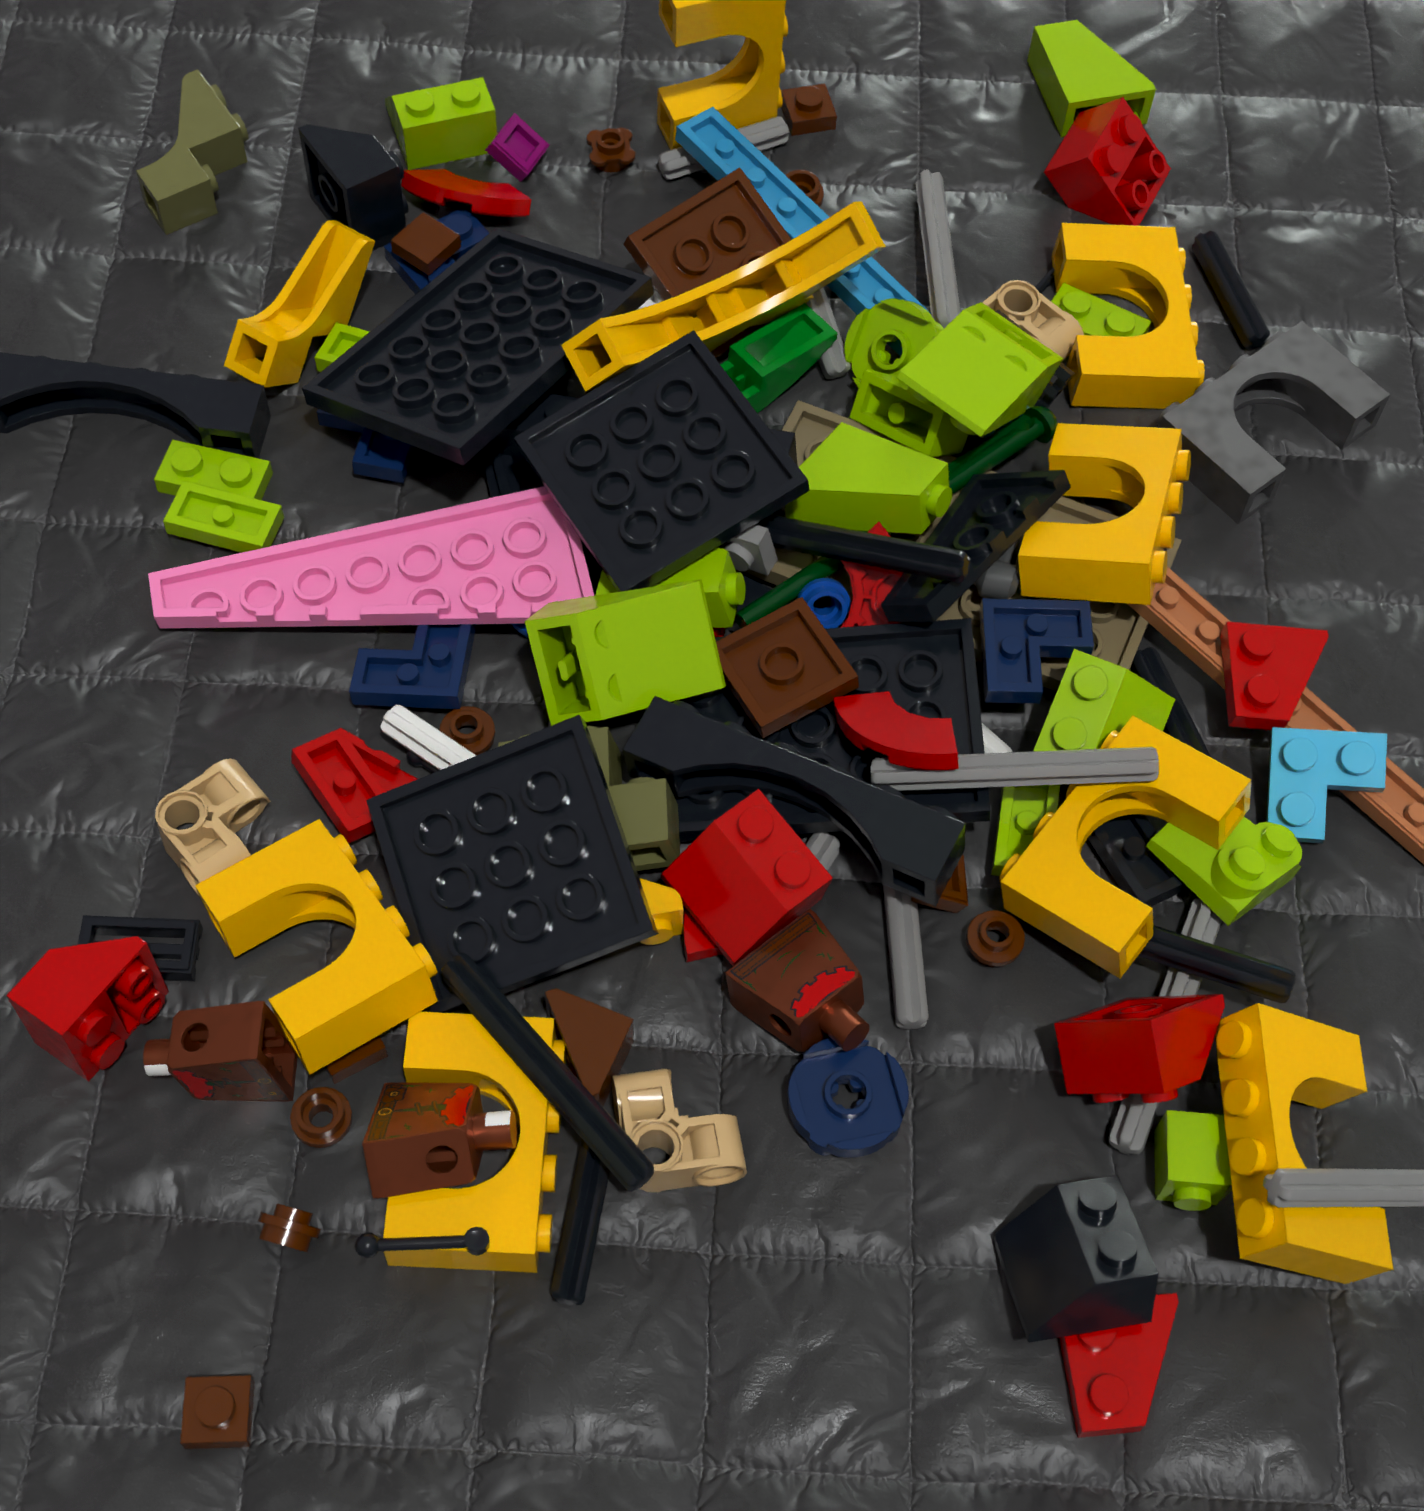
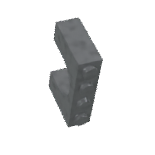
M1301 321L1285 333L1281 330L1274 333L1263 347L1253 355L1244 354L1232 364L1228 372L1215 380L1211 377L1204 381L1197 388L1194 395L1181 404L1179 402L1170 404L1159 416L1157 425L1159 428L1182 429V450H1190L1191 452L1188 480L1233 521L1240 524L1274 499L1286 468L1244 432L1236 419V411L1255 404H1274L1286 407L1303 416L1343 450L1376 426L1390 394L1306 323Z

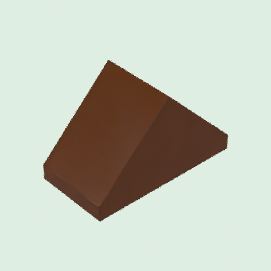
M558 988L546 991L547 1017L554 1018L556 1039L563 1040L565 1044V1062L567 1067L604 1107L612 1089V1076L619 1074L634 1042V1019Z

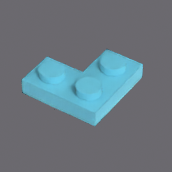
M1272 727L1266 822L1288 828L1295 835L1298 842L1323 844L1325 840L1327 789L1383 793L1386 781L1387 734Z

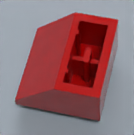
M1124 97L1080 112L1044 173L1068 208L1111 225L1139 226L1171 168L1167 164L1163 153L1157 149L1142 126L1139 117L1134 114Z
M138 936L49 949L6 997L34 1042L89 1082L100 1069L104 1070L110 1067L119 1058L124 1049L125 1041L141 1023L146 1024L159 1013L164 1004L165 996L169 991L147 942Z

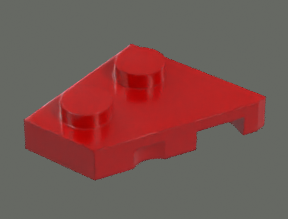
M1227 621L1220 631L1229 727L1272 730V727L1285 728L1329 638L1328 630Z
M343 728L334 730L292 749V764L348 843L376 831L366 801L367 799L418 779L400 769V760L382 750L369 748L364 740Z
M1177 1293L1155 1295L1152 1322L1059 1338L1077 1438L1140 1432L1145 1427L1179 1303Z

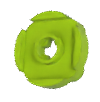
M889 298L880 301L881 303L874 305L871 309L865 308L855 317L850 325L844 349L846 362L851 363L852 371L856 378L852 377L857 387L859 388L864 370H874L897 376L900 370L943 330L942 325L934 321L931 314L924 307L912 301ZM897 338H899L902 354L900 358H896L894 363L891 364L889 362L891 354L885 351V345L887 342H896Z

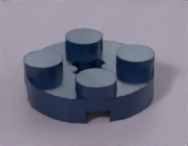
M831 1038L822 1040L814 1044L803 1055V1059L793 1070L787 1091L788 1112L798 1133L806 1139L809 1148L817 1154L823 1156L834 1155L844 1158L862 1157L880 1150L898 1135L909 1099L907 1079L897 1060L887 1051L884 1055L878 1049L868 1046V1040L864 1039L856 1048L850 1051H844ZM848 1084L851 1092H862L864 1099L857 1101L856 1108L845 1109L843 1105L836 1104L832 1098L838 1095L839 1085Z

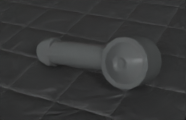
M1024 534L973 583L980 597L987 599H1009L1016 593L1019 576L1015 563Z

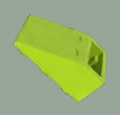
M980 302L964 309L900 370L896 378L909 386L908 392L916 400L926 405H936L951 416L950 421L956 428L966 434L983 437L1024 414L1028 408L1033 407L1064 358Z
M702 579L550 602L525 620L551 726L577 715H580L585 722L605 720L646 709L655 696L673 702L722 689L726 686Z

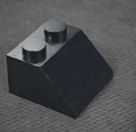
M310 124L299 127L310 198L328 221L336 220L373 239L375 244L372 251L391 243V239L406 227L405 214L409 212L400 182L404 178V170L397 155L393 151L387 152L374 135Z
M1118 1175L1058 1184L994 1234L993 1243L1028 1343L1152 1322L1159 1273Z

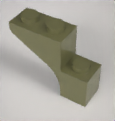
M198 69L187 73L182 78L178 136L174 146L159 160L136 170L145 206L165 235L218 214L213 194L219 191L215 175L248 162L244 142L249 139L244 122L237 113L230 114L219 87L216 84L210 86Z
M587 726L636 870L669 867L680 855L678 803L666 778L639 777L630 780L627 784H622L621 752L608 726L601 728ZM512 741L499 742L498 747Z

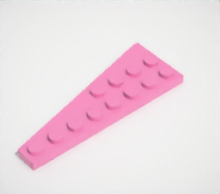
M544 486L148 573L153 615L160 629L525 624L526 619L550 602L594 596L581 539Z

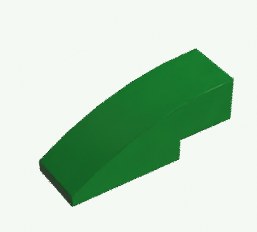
M804 303L729 347L728 360L720 365L754 410L759 413L793 385L837 340L838 333Z

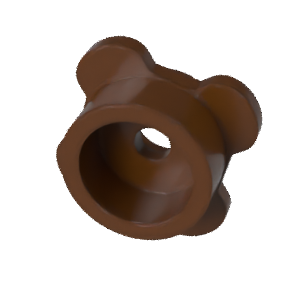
M608 128L602 131L592 130L587 134V144L592 146L589 159L599 170L609 173L619 172L635 160L636 153L630 148V142L632 141L630 130L626 128Z

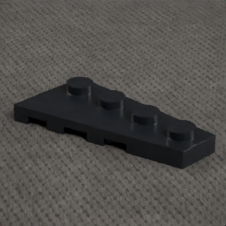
M1065 470L974 474L925 542V544L963 550L970 558V567L966 579L963 582L955 583L903 573L881 604L888 622H935L1071 488Z

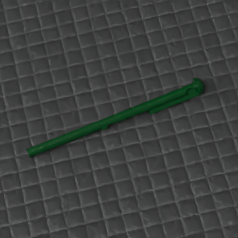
M1043 406L1030 407L1025 411L1024 415L949 463V487L952 489V495L965 487L974 474L986 473L1035 439L1041 443L1050 442L1054 437L1057 427V419L1054 413ZM821 556L735 613L736 623L740 628H743L789 604L798 597L801 589L806 584L815 579L828 578L843 568V563L841 560Z

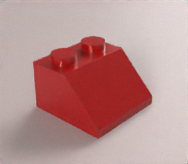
M757 789L713 821L661 874V878L667 886L675 889L680 894L684 907L732 966L822 900L833 879L760 789Z
M1223 994L1125 998L1054 1023L1067 1094H1092L1093 1102L1095 1103L1123 1100L1128 1098L1129 1094H1140L1141 1102L1158 1103L1177 1098L1178 1088L1200 1080L1225 1008Z

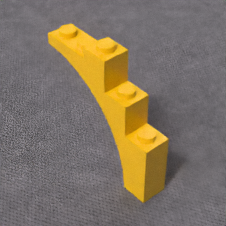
M853 202L786 244L730 273L654 305L625 314L600 318L561 346L585 392L592 391L693 330L709 351H713L749 326L769 324L814 298L812 294L886 246L863 202Z

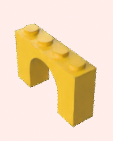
M659 0V16L675 47L726 35L746 37L736 57L721 70L703 78L658 88L657 124L670 150L681 147L675 140L677 126L711 107H714L736 129L777 116V109L782 107L783 102L779 83L780 74L785 72V58L782 45L783 37L788 35V22L785 14L786 0Z
M1061 223L1052 253L1056 292H1058L1063 283H1066L1089 294H1108L1127 299L1139 306L1149 316L1155 327L1149 333L1132 337L1076 335L1066 365L1076 373L1068 382L1071 406L1166 409L1174 402L1181 404L1193 396L1195 390L1204 382L1203 360H1197L1196 354L1198 325L1196 322L1191 321L1189 312L1192 301V289L1190 284H1185L1183 276L1186 254L1185 249L1178 246L1175 227Z
M1058 423L1048 459L1049 471L1065 470L1071 488L1063 496L1113 499L1126 503L1134 509L1117 519L1095 524L1036 521L1025 532L1018 554L1021 596L1151 605L1155 584H1164L1166 579L1168 557L1167 551L1163 550L1164 548L1172 549L1174 545L1176 521L1175 516H1172V514L1180 515L1182 510L1183 483H1179V481L1188 482L1190 474L1191 452L1190 450H1182V429Z
M1135 716L1129 719L1120 732L1117 730L1112 731L1106 737L1100 749L1156 748L1159 758L1158 778L1154 781L1070 784L1066 793V800L1055 813L1050 811L1042 817L1034 831L1033 841L1022 855L1016 853L1007 861L999 879L1004 909L1121 979L1153 937V908L1102 879L1086 865L1080 853L1087 838L1099 826L1111 819L1125 815L1141 814L1163 819L1219 850L1250 809L1251 795L1250 778Z
M320 819L195 885L212 924L234 958L282 931L307 921L334 920L345 923L355 929L351 942L335 961L268 999L284 1036L310 1075L438 1002L430 980L438 972L429 953L421 943L413 947L406 939L410 936L409 930L394 905L384 909L379 902L383 900V895L372 874L367 869L358 873L354 867L357 864V859L345 837L339 834L333 838Z
M1256 1003L1222 1018L1215 1035L1240 1259L1342 1284H1348L1394 1270L1384 1208L1275 1207L1267 1201L1268 1190L1263 1187L1265 1176L1267 1174H1274L1278 1168H1306L1296 1149L1291 1133L1289 1118L1291 1100L1323 1109L1367 1092L1359 1035L1261 1003Z
M419 1012L408 1020L403 1063L406 1082L473 1083L478 1086L480 1095L497 1101L508 1111H514L520 1135L515 1152L509 1162L499 1173L483 1183L466 1188H439L390 1196L387 1200L383 1238L465 1235L469 1229L481 1227L487 1231L490 1239V1246L484 1254L472 1255L466 1248L384 1251L388 1266L537 1273L539 1252L550 1253L553 1215L542 1214L544 1192H555L557 1155L547 1154L548 1133H560L561 1114L473 1014ZM524 1017L565 1064V1044L563 1040H556L554 1018Z

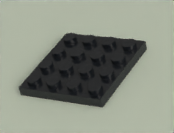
M694 330L514 437L517 448L617 592L653 587L810 491L806 476Z
M580 715L366 800L399 909L410 933L408 937L410 944L413 947L421 943L432 958L438 974L430 978L438 1002L430 1006L431 1012L456 1013L467 1009L465 1004L444 982L441 971L448 961L460 953L469 955L501 993L505 994L658 934L585 720Z

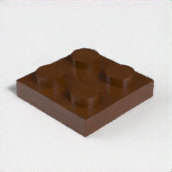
M803 597L716 641L725 683L762 738L834 701L833 697L844 696L859 688L857 673Z

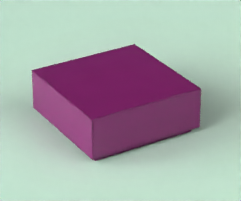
M514 113L505 122L485 151L521 182L530 173L550 144Z

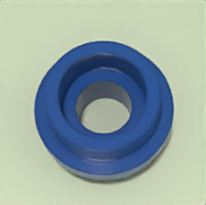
M819 578L809 582L801 589L797 599L803 597L825 629L840 626L850 611L851 603L847 590L840 582L831 578ZM824 596L831 597V602L828 606L824 608L814 607V602Z

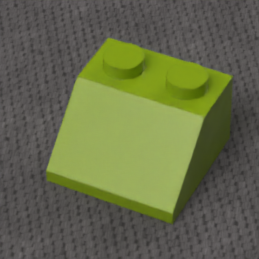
M483 77L385 98L386 108L408 170L488 154L485 149L497 134L496 111Z
M1074 649L1033 752L1100 749L1106 737L1114 730L1120 732L1132 716L1163 731L1175 699L1127 668Z

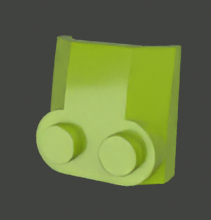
M1246 817L1241 819L1219 850L1169 822L1146 845L1158 859L1228 926L1291 881L1301 868L1299 862L1302 859V849L1295 835L1288 828L1270 822H1262L1255 825Z

